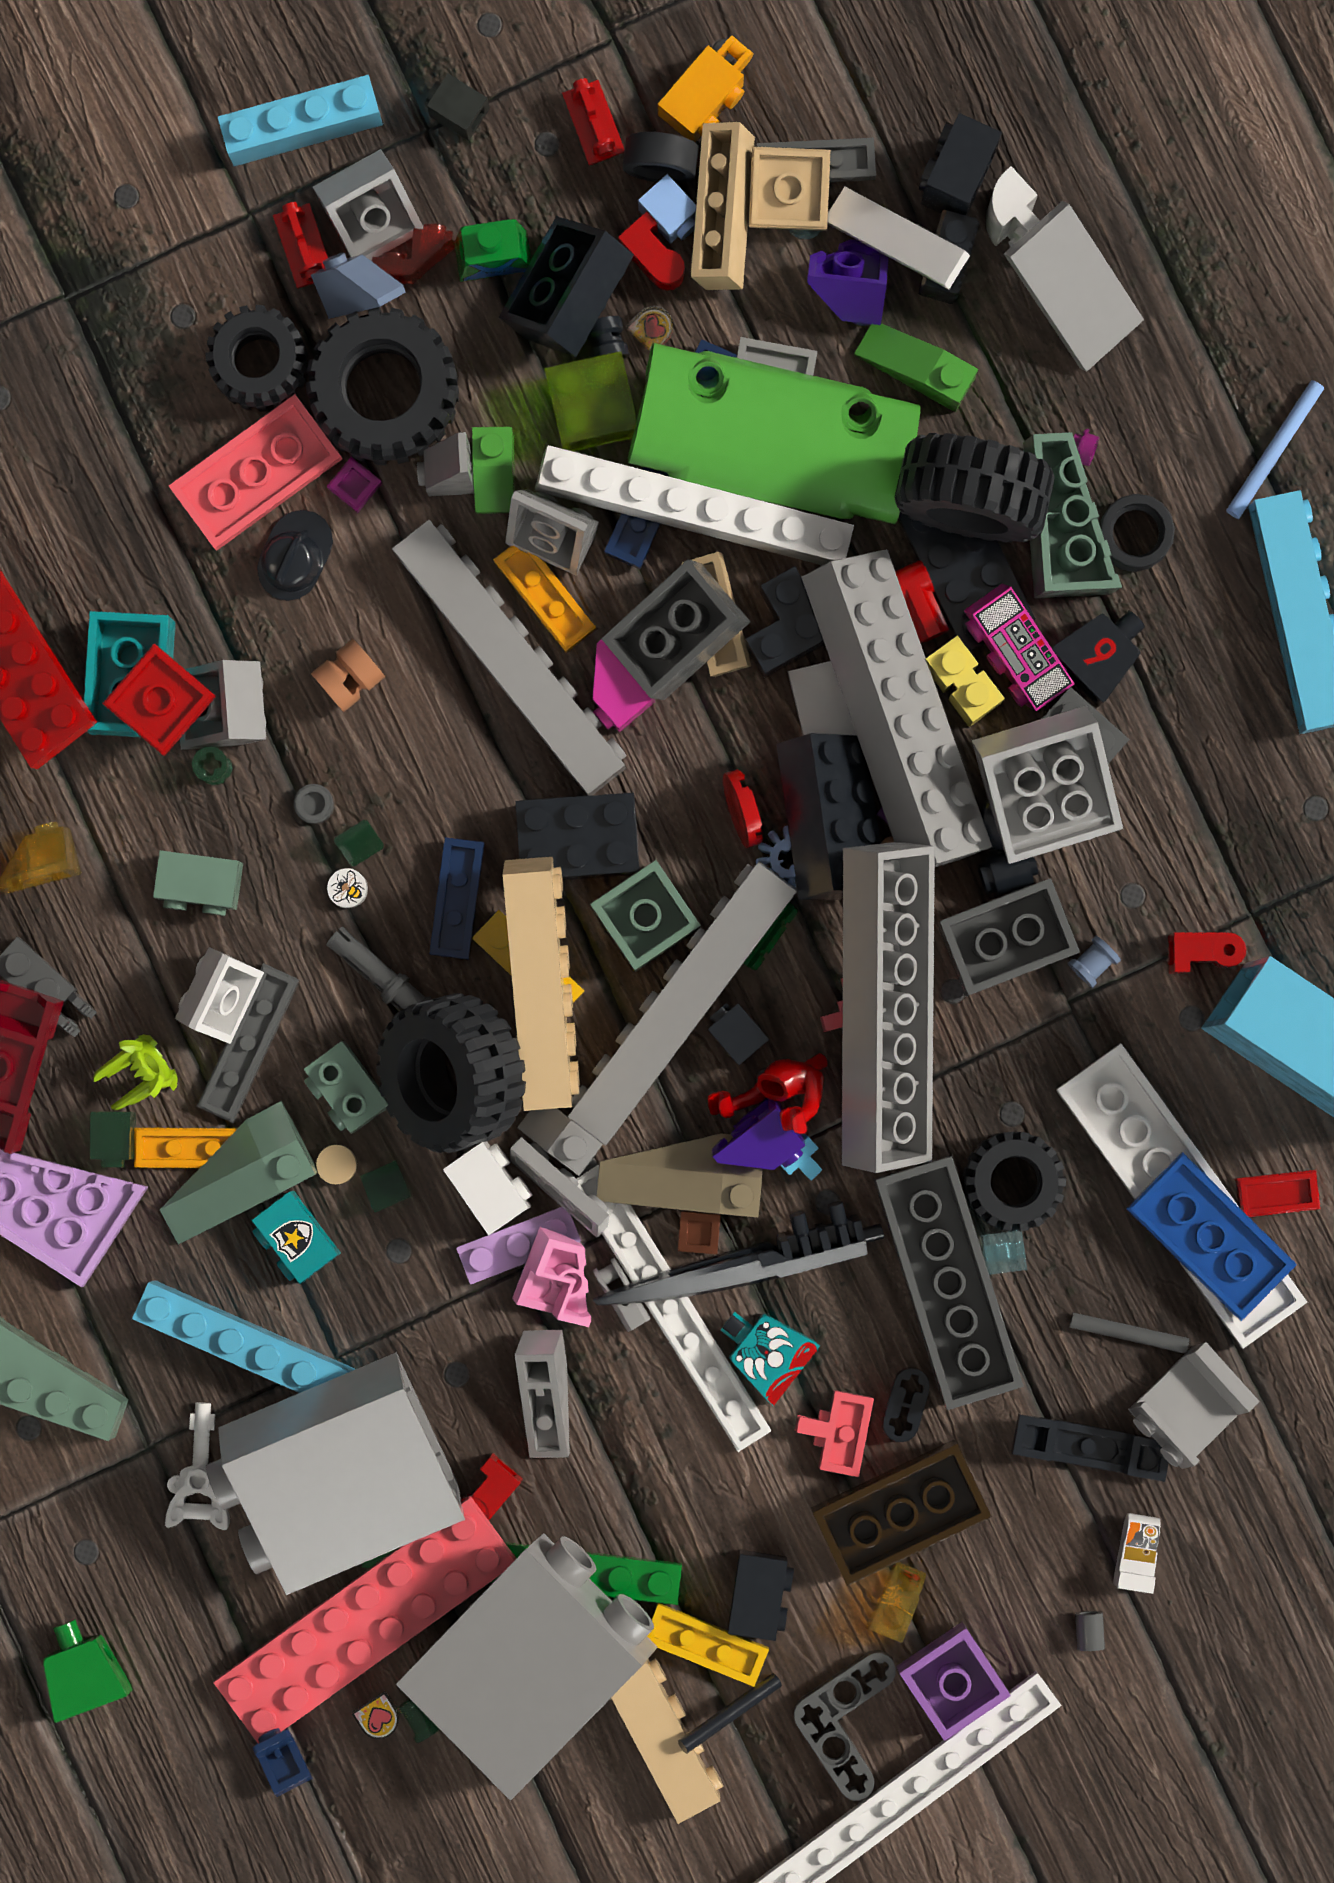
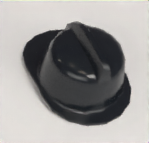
M307 510L292 511L279 519L262 550L257 566L259 581L266 592L275 598L286 601L300 599L310 593L319 579L333 545L332 531L326 520L317 513Z

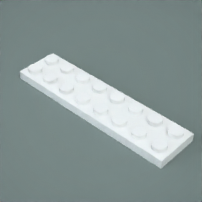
M1122 1044L1114 1047L1056 1089L1134 1200L1183 1152L1237 1205ZM1183 1266L1231 1335L1243 1349L1307 1303L1304 1296L1287 1275L1243 1321H1239Z

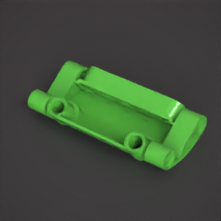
M657 343L652 344L646 367V385L630 445L628 464L668 472V475L672 478L733 494L836 518L851 519L856 515L891 524L897 522L900 511L894 496L905 448L913 438L917 437L921 409L919 404L872 394L864 387L711 351L696 353ZM710 366L718 372L713 379L702 380L697 377L698 371L703 367ZM854 403H867L869 408L864 414L859 416L850 414L849 409Z

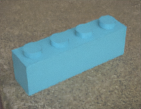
M369 75L218 116L227 153L233 166L383 125Z

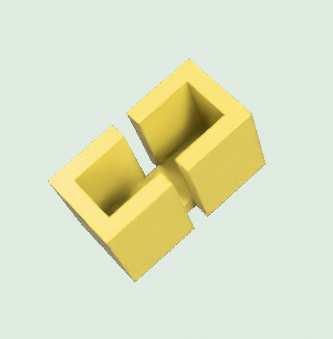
M958 635L926 658L932 678L943 693L950 689L952 684L956 687L957 690L951 694L948 700L969 727L998 707L1005 699L984 670L978 675L975 673L974 670L979 663Z

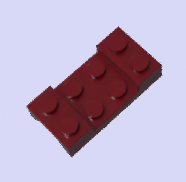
M0 980V1149L5 1153L13 1154L22 1148L31 1113L28 1112L46 1046L48 1040L54 1037L64 1000Z

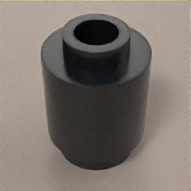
M1005 852L985 858L986 862L977 864L979 876L986 894L995 892L996 895L1033 885V876L1039 874L1034 857L1009 864Z

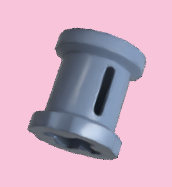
M1097 935L1092 939L1093 944L1077 960L1071 959L1068 962L1071 969L1091 988L1097 984L1096 979L1111 964L1117 965L1121 961L1115 951Z

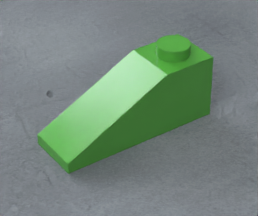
M871 324L854 353V356L955 413L978 372L976 367L953 354L884 324Z

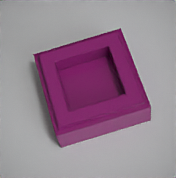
M350 457L326 487L355 512L359 513L382 485V481L354 458Z

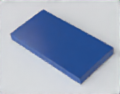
M1183 1152L1126 1208L1239 1321H1243L1297 1265Z

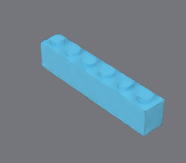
M1301 490L1254 500L1248 508L1299 733L1305 734L1334 727V614H1329L1326 599L1330 598L1329 584L1325 575L1320 576L1317 561L1321 560L1320 545L1316 537H1311L1308 524L1313 521L1311 505L1308 499L1303 500Z
M156 1280L148 1282L132 1318L298 1393L355 1370V1368Z

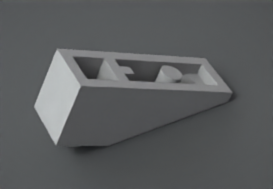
M466 432L456 433L424 450V462H417V475L419 486H426L428 496L474 494L473 454Z
M562 1330L523 1331L515 1353V1361L529 1457H569L568 1380Z

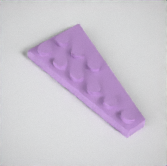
M0 1149V1235L80 1287H84L146 1192L148 1186L19 1153L8 1154Z

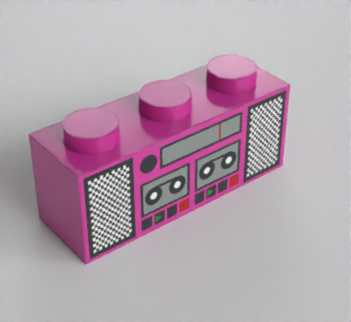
M1002 583L964 610L969 618V621L965 623L968 631L978 643L982 640L991 651L986 656L988 661L999 675L1002 673L1006 674L1012 683L1008 687V691L1020 707L1026 705L1037 711L1075 684L1012 587Z

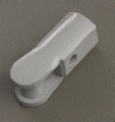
M615 1258L610 1259L611 1264L599 1271L597 1268L593 1269V1273L604 1293L610 1292L607 1284L619 1277L624 1285L630 1284ZM642 1302L612 1305L627 1332L651 1319Z

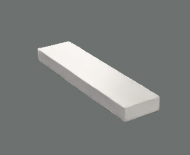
M845 186L828 212L827 223L830 226L947 289H950L970 256L960 247Z

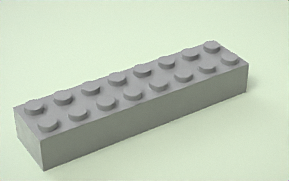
M888 550L831 561L802 576L801 578L894 842L901 841L935 846V867L964 859L991 848L992 845Z
M899 841L843 848L842 1166L879 1173L932 1161L935 846Z

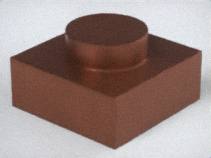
M681 1211L678 1251L717 1254L720 1214Z

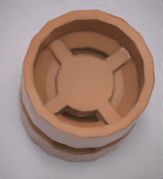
M353 638L336 651L337 659L335 661L326 660L311 673L343 712L360 699V691L362 689L370 691L386 677Z

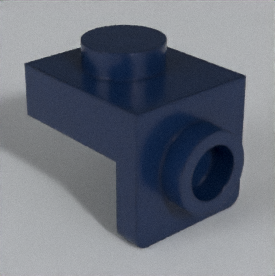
M279 1728L271 1730L259 1737V1744L252 1747L276 1797L313 1779L297 1743L288 1729L282 1732Z

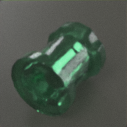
M204 747L197 751L192 761L194 773L207 784L220 785L231 776L232 762L218 748ZM211 757H214L222 765L221 768L214 769V773L211 776L210 772L203 769L204 764L211 762Z
M410 1698L395 1708L398 1714L404 1715L415 1734L413 1740L416 1744L440 1730Z

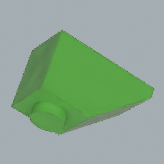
M472 427L475 513H509L511 498L515 492L512 427Z

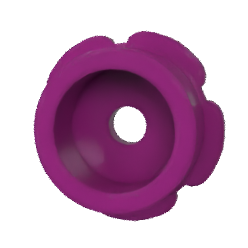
M1085 429L1083 435L1075 433L1074 440L1082 465L1089 467L1097 449L1099 436L1090 434V430Z

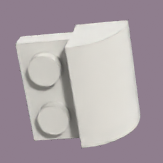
M1009 167L998 179L986 213V229L995 246L1008 236L1010 239L1008 242L1009 246L1012 247L1040 221L1032 212L1038 195L1012 167Z

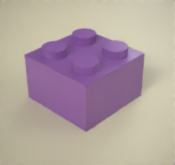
M963 1622L897 1665L899 1674L944 1741L1011 1696Z

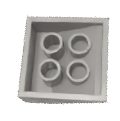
M1087 705L972 740L982 781L1009 864L1123 829L1099 724Z

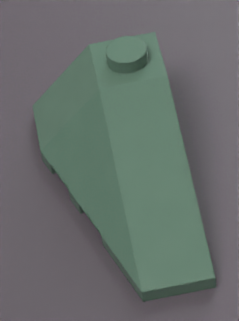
M280 1101L246 1119L213 1156L160 1209L178 1244L316 1175L318 1172L316 1164L283 1102Z

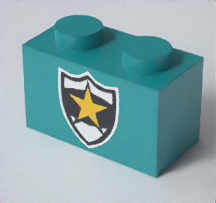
M289 1191L252 1220L257 1227L252 1231L254 1236L266 1250L270 1247L274 1249L280 1257L276 1264L289 1281L295 1278L299 1284L305 1282L341 1254L295 1191Z

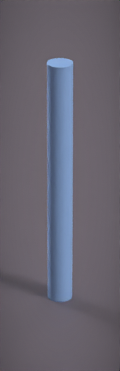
M1313 380L1310 381L1226 510L1228 514L1237 519L1241 517L1324 390L1321 384Z

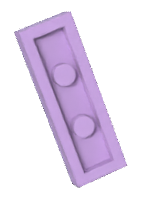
M559 1207L457 1247L456 1249L470 1285L525 1264L539 1227L581 1242L572 1215L564 1208Z

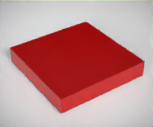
M154 643L102 704L159 753L165 756L216 696Z

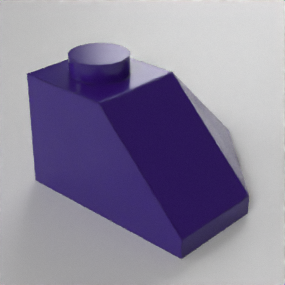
M850 239L840 243L838 251L826 255L825 252L820 251L810 255L807 283L842 321L852 322L860 326L870 324L881 325L887 284L888 256L858 240Z
M766 1098L733 1126L735 1128L731 1132L733 1138L729 1142L723 1138L712 1148V1155L716 1162L721 1164L775 1170L781 1164L786 1168L796 1162L803 1155L801 1149L806 1145L803 1136L795 1133L793 1129L783 1131L780 1120V1112L784 1110L783 1106L779 1101Z

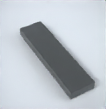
M264 963L260 969L264 974L231 1044L226 1042L197 1107L232 1123L235 1122L300 982L299 979Z

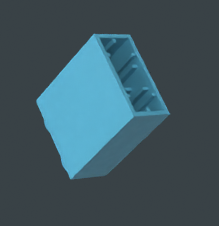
M1271 956L1244 963L1201 1029L1334 1117V998Z

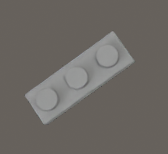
M521 1137L510 1149V1161L597 1238L608 1227L609 1214L607 1213L608 1208L597 1196L593 1194L587 1196L577 1187L579 1185L578 1181L569 1171L564 1168L558 1170L548 1161L550 1158L542 1147L534 1142L529 1144Z

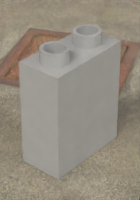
M397 1352L218 1427L221 1459L206 1465L211 1488L221 1508L226 1510L241 1503L251 1523L238 1530L239 1539L250 1567L255 1574L273 1568L286 1595L465 1520L457 1480Z
M544 1533L536 1539L396 1684L510 1801L643 1666L657 1649V1646L647 1637L654 1629V1624L649 1615L638 1603L624 1594H619L611 1601L589 1579L596 1572V1566L591 1557L576 1542L564 1536L555 1544Z

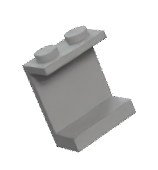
M1204 1342L1192 1346L1128 1410L1135 1417L1133 1422L1136 1427L1147 1437L1152 1436L1162 1447L1160 1452L1171 1465L1185 1469L1195 1466L1200 1461L1196 1456L1238 1415L1250 1412L1260 1401L1216 1352Z

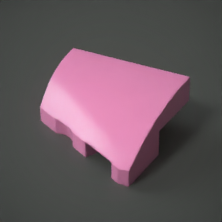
M539 1227L512 1297L517 1305L550 1312L557 1320L589 1327L591 1315L587 1312L586 1293L589 1291L588 1280L584 1276V1266L586 1265L584 1246L560 1233Z

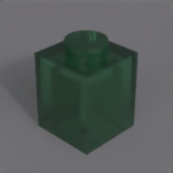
M90 1112V1159H101V1167H125V1160L134 1159L136 1112Z

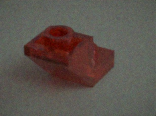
M425 224L423 229L413 228L411 259H405L406 256L401 253L385 252L382 254V257H372V262L398 282L414 284L455 248L453 231L447 230L446 226L440 224Z

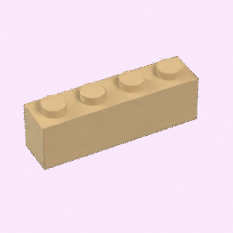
M740 122L703 123L691 278L705 290L743 289L750 204L751 156L755 137Z
M647 1659L643 1666L611 1699L674 1818L679 1824L720 1802L718 1789L724 1786L714 1766L711 1765L706 1768L699 1755L705 1751L702 1744L688 1754L684 1753L680 1748L678 1740L689 1733L680 1719L686 1716L677 1696L674 1694L668 1697L661 1684L667 1678L657 1659L652 1661Z

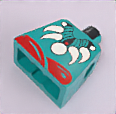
M734 1312L720 1329V1331L738 1344L730 1354L729 1359L773 1406L820 1347L813 1339L764 1313L761 1314L754 1325H751Z

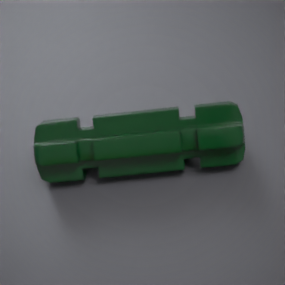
M789 902L744 961L743 964L749 969L755 971L765 960L763 957L765 953H770L786 930L785 925L787 922L790 924L794 919L798 909Z

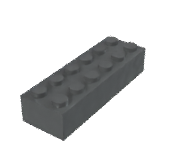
M946 1156L873 1179L944 1407L950 1410L1024 1387L952 1156Z

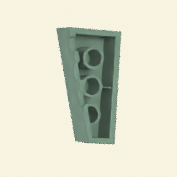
M1072 432L1033 434L1023 442V451L1030 452L1036 455V458L1046 461L1055 477L1044 529L1035 539L1030 540L1034 598L1109 595L1122 588L1118 574H1115L1110 559L1112 554L1107 540H1104L1097 519L1099 514L1095 502L1092 503L1086 485L1088 480Z
M0 1316V1405L106 1441L115 1438L129 1399L89 1373L80 1370L68 1362L66 1358L34 1340L32 1336L23 1330L17 1329Z

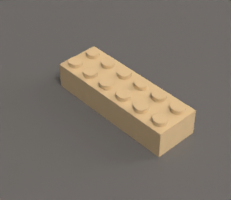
M553 857L505 860L502 875L517 1040L521 1047L518 1052L520 1060H524L526 1070L522 1073V1080L526 1081V1089L523 1095L524 1111L572 1107V1095L579 1094L580 1077L578 1061H570V1056L576 1055L575 1023H567V1017L573 1016L571 984L564 985L563 978L569 977L570 969L568 945L560 946V938H566L565 907H557L556 899L562 898L561 867H553Z

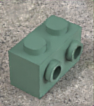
M160 850L153 898L164 900L163 908L186 911L187 904L203 906L202 913L225 916L226 909L237 910L243 863L237 860Z
M341 1041L304 1068V1071L309 1076L304 1080L305 1084L317 1099L324 1096L332 1107L327 1113L340 1131L347 1128L350 1133H355L385 1111L388 1106L385 1096L381 1097L379 1086L345 1041Z

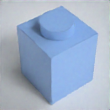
M668 174L638 200L639 211L642 214L647 211L656 220L659 233L670 244L677 237L681 240L685 239L695 230L696 204Z

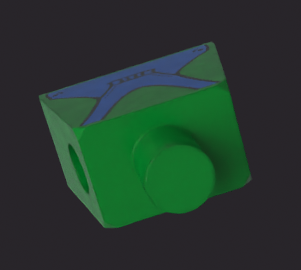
M516 219L463 226L459 229L454 242L460 282L523 273L531 261L528 233Z

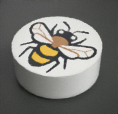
M345 868L336 871L330 877L327 891L330 899L336 905L342 908H354L365 900L368 886L365 878L358 871Z

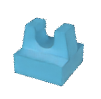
M804 1133L801 1134L806 1145L801 1149L803 1155L786 1168L782 1164L780 1166L789 1175L799 1168L805 1176L812 1180L822 1171L820 1166L810 1157L819 1148Z

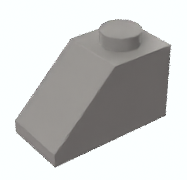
M558 1108L530 1110L517 1127L578 1176L582 1174L603 1146L602 1142L571 1120Z

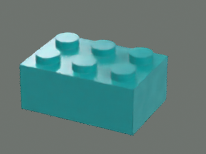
M90 611L84 702L97 723L87 730V733L90 735L141 737L102 703L154 643L173 659L175 621L169 615Z

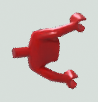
M819 1053L805 1062L791 1059L776 1060L769 1064L766 1070L758 1077V1082L747 1092L731 1098L728 1091H718L708 1096L710 1114L717 1115L720 1113L722 1117L731 1118L734 1116L735 1111L759 1104L766 1097L782 1102L792 1096L805 1094L801 1107H789L780 1112L783 1131L793 1129L797 1134H804L807 1132L806 1123L817 1114L820 1107L824 1086V1077L820 1070L827 1067V1059L823 1054Z

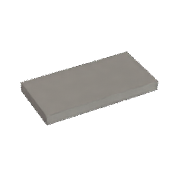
M1061 201L1004 253L1079 368L1086 372L1144 320L1070 204Z

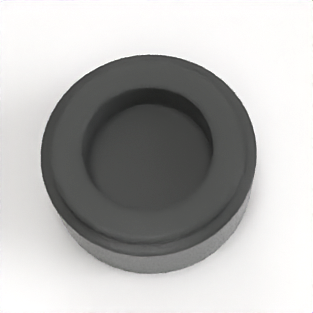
M309 784L297 792L294 798V809L303 821L310 824H320L332 815L334 799L325 787L318 784Z

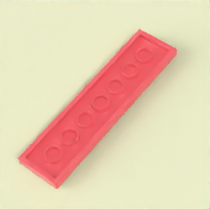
M471 1496L461 1503L465 1520L395 1549L216 1678L213 1682L258 1744V1739L263 1734L278 1728L282 1732L501 1575L517 1559Z

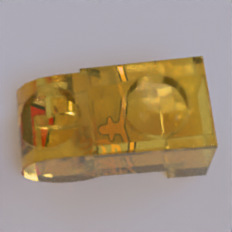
M901 1562L894 1563L873 1614L871 1613L865 1628L903 1643L919 1602V1595L926 1578V1573Z

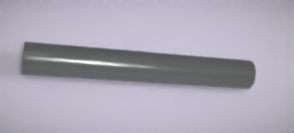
M1072 1312L1069 1328L1185 1354L1189 1346V1338L1074 1312Z

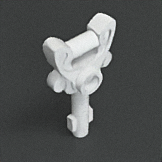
M197 1402L195 1403V1413H190L189 1427L190 1430H194L193 1464L182 1469L180 1475H174L168 1480L167 1487L175 1496L170 1502L165 1526L167 1528L176 1526L184 1519L210 1520L215 1527L227 1530L230 1524L228 1509L223 1510L218 1503L206 1472L209 1458L210 1430H215V1414H211V1403ZM201 1493L211 1498L212 1502L211 1504L185 1503L187 1496Z

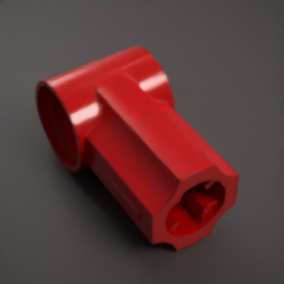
M918 560L896 570L895 573L920 644L948 632L949 628L933 595V583L923 562Z

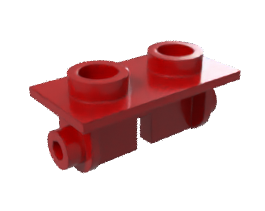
M582 78L572 84L574 89L563 92L562 95L588 165L590 166L623 154L625 149L599 80L588 83L587 78Z
M290 202L283 205V212L273 215L296 287L299 289L314 284L311 274L325 267L323 261L328 256L310 203L298 207L297 202Z

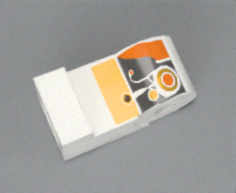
M1127 1513L1113 1584L1117 1588L1153 1594L1156 1579L1154 1574L1158 1554L1156 1550L1160 1535V1518Z

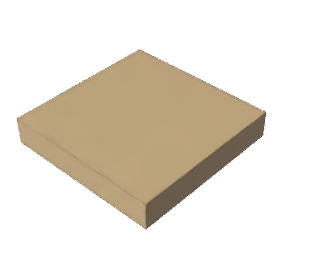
M752 147L749 228L827 231L831 150Z

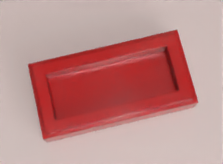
M1316 1170L1235 1178L1238 1206L1248 1217L1321 1209Z

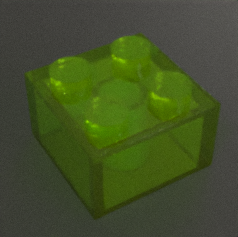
M621 351L544 368L562 449L577 451L633 437L637 418Z

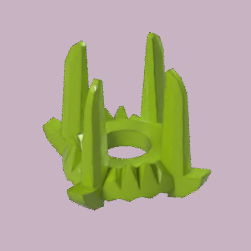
M143 1034L138 1036L139 1038L136 1040L119 1042L122 1051L100 1067L94 1074L93 1080L97 1082L105 1076L107 1078L111 1077L132 1064L130 1071H137L134 1077L141 1076V1080H143V1082L111 1105V1109L119 1110L127 1105L136 1104L150 1095L155 1098L161 1089L169 1086L173 1091L176 1089L178 1082L177 1073L174 1069L171 1070L168 1067L167 1062L162 1058V1054L155 1047L158 1043L150 1035Z

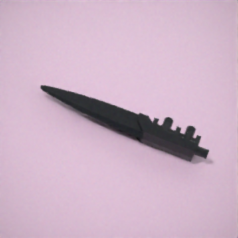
M836 1201L828 1204L831 1224L823 1225V1223L814 1224L815 1228L809 1229L805 1212H794L789 1215L793 1234H777V1246L769 1241L752 1245V1247L711 1257L636 1281L593 1298V1301L597 1305L650 1302L713 1293L761 1283L867 1255L866 1243L884 1239V1233L880 1223L863 1228L857 1214L851 1215L847 1219L843 1202Z

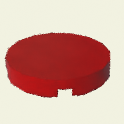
M736 769L723 774L724 793L737 834L742 844L746 848L760 845L763 841L762 835L757 834L761 832L762 823L752 790L748 786L742 788L740 783L741 780L745 779V775Z

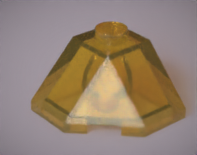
M58 822L45 823L34 827L35 833L26 835L1 875L0 892L8 894L81 875L71 830L65 826L59 827Z

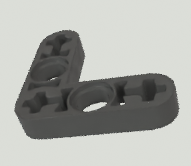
M873 1650L866 1653L802 1696L794 1707V1719L798 1728L841 1793L851 1800L867 1798L874 1788V1777L871 1769L838 1719L889 1686L894 1680L896 1667L893 1659L888 1653L881 1650ZM872 1660H876L879 1664L886 1662L888 1664L884 1668L886 1676L882 1679H879L877 1675L871 1676L865 1680L870 1688L863 1691L860 1681L852 1673L859 1669L861 1677L870 1672L871 1667L869 1663ZM849 1681L855 1686L856 1694L851 1701L840 1702L834 1697L833 1689L838 1682ZM808 1704L813 1709L818 1706L822 1708L818 1715L824 1727L829 1722H832L834 1727L822 1731L817 1739H814L811 1735L818 1733V1729L813 1721L809 1719L804 1722L801 1719L805 1715L803 1707ZM839 1737L844 1741L845 1750L840 1757L830 1758L823 1753L822 1746L827 1738ZM852 1755L856 1758V1761L849 1763L855 1774L861 1775L864 1773L866 1775L863 1779L864 1788L858 1790L855 1786L850 1788L846 1786L849 1783V1777L843 1767L838 1773L833 1769L845 1764Z

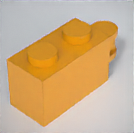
M731 36L717 52L708 45L658 103V116L683 137L696 142L702 136L703 123H719L717 117L724 108L727 107L731 110L742 98L745 91L742 89L744 74L741 71L750 62L754 53L734 36ZM728 54L737 60L734 65L725 60Z

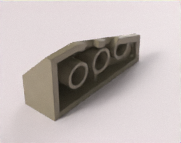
M720 1133L599 1161L596 1196L602 1202L758 1218L762 1169L717 1163L713 1158L712 1148L723 1138L728 1142L733 1138L731 1134Z

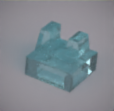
M1022 1231L981 1235L984 1259L989 1275L1027 1270Z

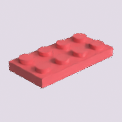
M294 394L174 481L169 487L217 551L340 462L342 457L296 394Z

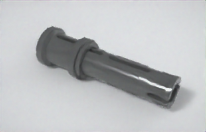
M343 926L327 942V947L342 957L352 968L381 992L380 997L383 998L382 1001L384 1003H391L398 1010H402L410 1005L433 999L431 996L425 997L409 983L410 978L406 974L399 973L397 975L392 969L387 967Z

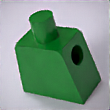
M76 1619L53 1628L60 1650L54 1651L43 1658V1664L55 1723L124 1698L133 1690L101 1634L83 1641Z

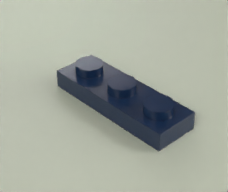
M445 837L430 955L470 959L484 842Z

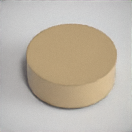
M331 1145L321 1151L317 1158L316 1167L318 1174L324 1181L330 1184H342L354 1176L357 1169V1160L349 1148L343 1145Z

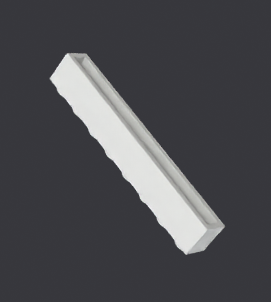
M550 445L546 447L543 453L534 490L819 565H825L831 561L846 558L854 527L852 524Z

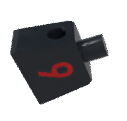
M1130 610L1115 624L1102 613L1054 645L1052 650L1073 682L1100 707L1140 655V650L1131 640L1145 628V625Z

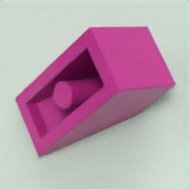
M601 639L597 643L593 702L597 709L593 713L607 730L614 726L620 733L655 703V699L650 698Z

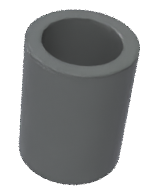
M1083 1611L1075 1613L1077 1650H1104L1103 1612Z

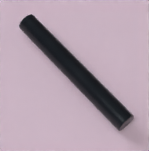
M774 1673L766 1677L679 1739L678 1744L686 1754L691 1752L782 1687L779 1678Z

